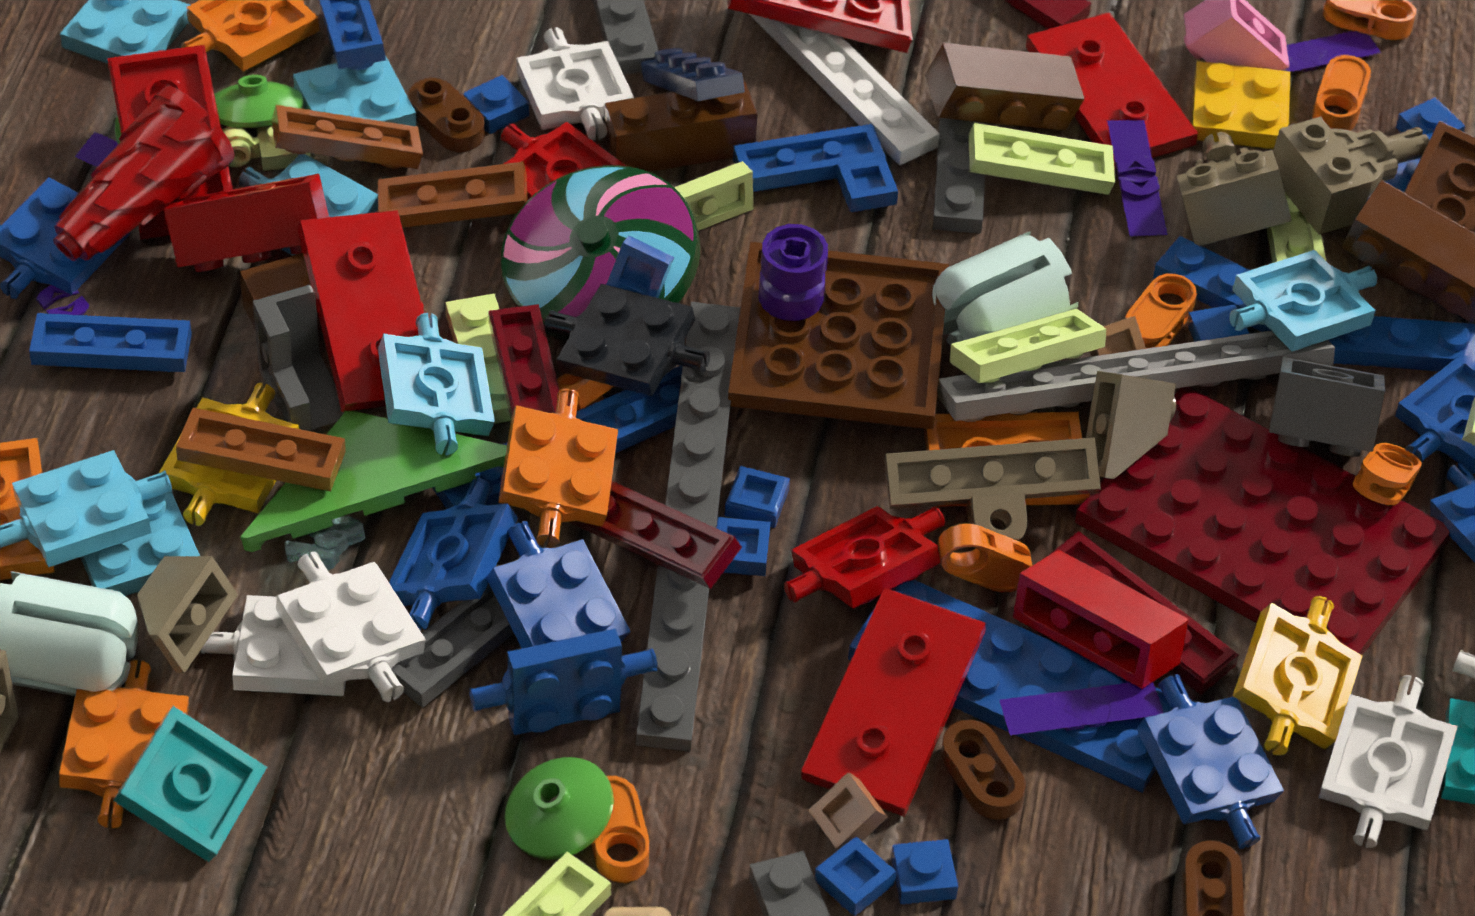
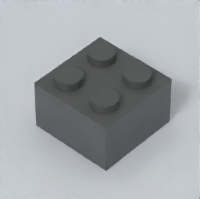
M1283 357L1269 433L1279 434V442L1292 446L1308 447L1310 440L1330 444L1329 450L1331 452L1345 456L1359 457L1361 450L1373 452L1385 394L1384 375Z

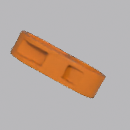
M1326 0L1323 16L1328 22L1341 28L1389 40H1402L1407 38L1412 32L1416 8L1407 0Z
M1350 55L1336 56L1329 61L1316 96L1313 119L1321 117L1330 129L1353 130L1357 124L1371 77V69L1365 61ZM1331 105L1339 106L1348 113L1343 115L1333 114L1326 110L1325 107Z
M1178 274L1160 275L1149 284L1125 317H1136L1146 349L1168 346L1187 323L1188 313L1194 310L1197 296L1196 287L1192 281ZM1173 293L1180 296L1184 302L1178 305H1171L1162 301L1159 296Z
M1379 443L1373 448V452H1369L1363 459L1361 469L1353 481V486L1361 495L1372 501L1385 505H1396L1411 489L1422 462L1416 455L1405 448L1390 443Z
M959 524L943 531L938 539L941 565L946 572L993 591H1016L1020 573L1032 566L1030 551L1026 545L979 525ZM964 547H975L974 550L968 552H954Z
M606 776L613 790V811L604 831L591 846L596 866L605 878L617 883H629L645 874L649 866V837L638 794L634 786L624 778ZM623 843L632 845L638 851V855L633 860L627 862H618L607 854L608 849L613 845Z

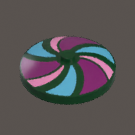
M627 166L586 168L569 173L544 186L517 212L510 223L502 245V276L515 307L539 304L544 325L546 316H549V311L551 310L573 317L580 316L588 307L599 286L607 284L622 243L628 236L675 257L658 298L679 303L693 282L700 259L699 232L688 203L679 191L661 177L642 169ZM545 330L546 334L566 341L569 339V336Z

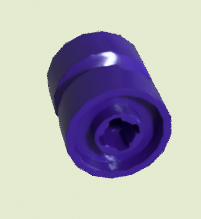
M786 224L776 227L767 233L762 242L759 302L763 309L773 317L788 321H799L817 313L823 304L828 244L823 235L814 228L802 224Z

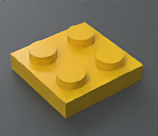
M1197 61L1194 74L1192 125L1198 132L1197 140L1204 141L1207 136L1213 134L1214 141L1219 142L1217 133L1224 132L1231 137L1235 145L1274 149L1280 128L1289 126L1290 72Z

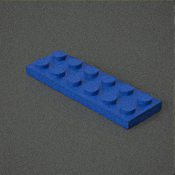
M916 580L903 582L890 589L986 623V632L953 707L1009 732L999 701L1001 699L1130 683L1069 648ZM872 613L850 644L848 660L852 659ZM1155 687L1163 712H1170L1171 708L1162 690ZM1146 717L1107 722L1105 726L1089 728V725H1085L1083 729L1076 730L1060 728L1015 734L1022 739L1141 793L1144 792L1156 771L1154 763L1136 729Z

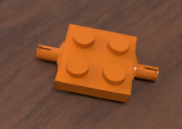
M199 0L186 8L188 22L202 34L183 42L181 47L205 45L206 53L212 49L218 50L244 72L319 32V17L304 4L303 1L305 0Z
M567 388L559 390L557 393L556 413H547L516 405L511 417L498 502L523 508L540 517L536 541L543 547L548 537L547 548L558 546L561 522L579 521L602 527L608 512L618 429L577 419L576 413L580 395L577 391L572 390L568 400L569 389Z
M138 660L130 661L131 667L124 687L116 688L113 692L107 689L96 692L76 690L59 773V787L88 790L103 797L97 821L106 828H108L112 809L111 828L121 826L124 808L114 802L113 799L165 714L174 706L188 715L189 696L156 693L146 690L151 666L142 660L138 678Z

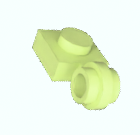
M272 125L256 127L257 137H252L244 128L229 126L223 129L235 154L233 162L228 165L230 167H240L247 164L251 158L261 157L263 171L285 169L299 155L288 152L285 149L275 148Z

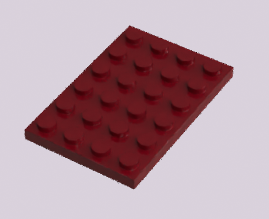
M1190 387L1180 388L1174 395L1176 410L1173 419L1169 423L1168 435L1115 479L1104 478L1100 482L1101 489L1099 492L1090 494L1089 498H1086L1077 509L1075 523L1255 623L1258 622L1261 611L1271 603L1294 616L1306 618L1312 598L1316 596L1326 597L1325 603L1331 600L1334 604L1326 627L1327 630L1340 643L1363 656L1449 542L1450 532L1442 521L1402 500L1396 505H1385L1366 498L1355 490L1353 481L1356 476L1303 447L1279 442L1278 434L1269 433V429Z

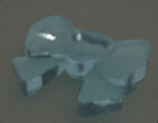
M342 516L332 519V527L307 534L315 539V544L285 541L287 561L290 563L299 561L305 554H308L310 558V552H316L319 554L326 569L331 570L340 562L339 556L348 546L365 539L363 524L351 516Z

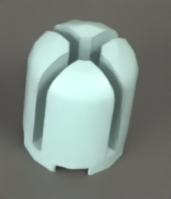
M1029 231L946 268L938 276L933 286V302L935 305L937 295L938 300L945 308L943 334H949L947 342L950 346L956 342L1078 309V302L1070 305L1069 291L1064 277L1071 275L1072 271L1062 252L1051 239L1046 238L1039 241L1032 237Z
M10 572L13 584H0V650L6 651L13 685L75 696L77 689L92 692L107 689L113 692L126 682L131 667L130 662L126 661L135 656L138 642L136 612L131 601L119 591Z

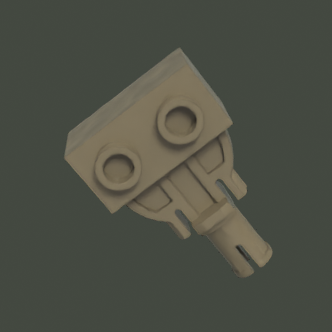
M1321 117L1280 128L1273 154L1279 168L1284 192L1318 234H1324L1352 225L1380 181L1395 178L1398 164L1421 159L1430 140L1426 134L1422 135L1423 130L1419 127L1387 137L1383 132H1373L1371 129L1359 133L1345 129H1330Z
M1218 132L1219 142L1215 143L1213 134L1207 136L1203 142V152L1208 163L1203 164L1202 159L1197 160L1195 166L1190 168L1187 173L1177 175L1194 243L1199 246L1292 221L1279 168L1272 150L1262 152L1260 150L1249 151L1247 148H1241V154L1237 156L1231 137L1227 133Z

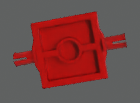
M567 121L550 133L537 137L528 136L517 128L515 124H509V127H505L501 134V140L517 151L515 156L504 164L524 162L527 173V201L544 186L569 173L597 166H626Z
M876 506L791 549L794 567L803 574L784 583L785 593L793 603L818 590H825L852 608L867 604L880 595L884 588L892 589L903 582L914 580L924 571L941 563L938 545L924 537V535L944 527V516L936 506L911 519L893 516L879 506Z

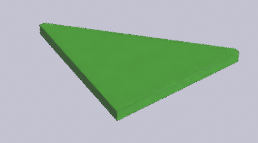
M346 411L326 434L345 438L346 453L331 492L285 483L240 536L244 550L249 552L260 550L265 541L291 533L292 539L332 527V519L363 510L366 516L404 504V496L435 487L436 493L469 483L476 479V473L498 466L504 467L507 445L456 434V441L458 443L456 452L445 455L444 449L441 455L435 449L434 431L431 428L388 423L387 418L356 411Z

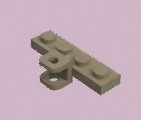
M1095 437L888 453L884 457L889 510L967 504L968 524L979 525L1019 542L1027 528L1025 499L1098 493L1101 489ZM990 521H1000L1005 529L998 530L994 528Z

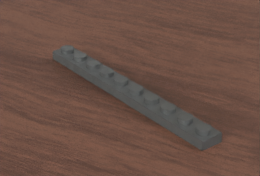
M691 302L690 306L693 307L695 322L687 334L685 346L709 351L710 362L705 372L684 366L682 369L665 505L716 528L731 400H728V391L741 307ZM660 565L657 568L647 650L652 648L655 652L658 671L644 673L636 746L690 752L709 588Z

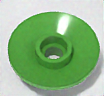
M261 75L244 76L238 80V84L214 94L220 124L231 127L255 128L272 125V117L276 105L301 109L303 107V96L297 89L289 85L267 81L266 77Z
M563 757L542 763L529 771L511 792L505 810L507 831L518 848L530 856L540 859H560L566 852L574 855L592 844L607 826L614 805L612 786L598 766L581 758ZM558 796L554 801L548 803L551 799Z

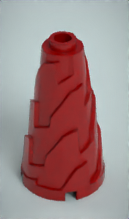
M171 86L160 89L153 96L150 104L120 136L119 140L121 142L90 175L92 179L59 216L60 221L54 226L57 236L53 241L56 247L72 261L78 258L85 261L89 260L98 252L102 253L111 248L138 225L142 224L145 226L179 197L181 199L187 197L217 172L224 170L234 160L233 147L221 127L217 125L210 130L203 121L209 113L184 92Z

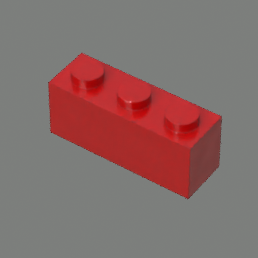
M319 173L179 199L164 208L177 267L194 265L195 272L220 268L224 266L223 259L238 256L242 257L243 263L262 261L272 257L271 250L287 247L290 248L291 254L303 253L297 231L300 220L329 217Z
M1057 550L1020 573L1013 618L1141 689L1181 663L1189 621L1188 618L1061 550Z

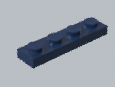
M682 48L657 51L654 53L655 60L641 62L643 81L697 101L745 92L742 72L726 68L724 62L711 63L709 57L697 58L696 53H683Z

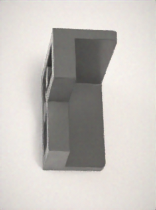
M307 285L254 300L253 311L259 371L265 384L270 385L275 390L276 394L273 401L282 420L298 424L301 430L316 433L330 431L345 412L341 411L336 386L320 355L316 295L312 286Z

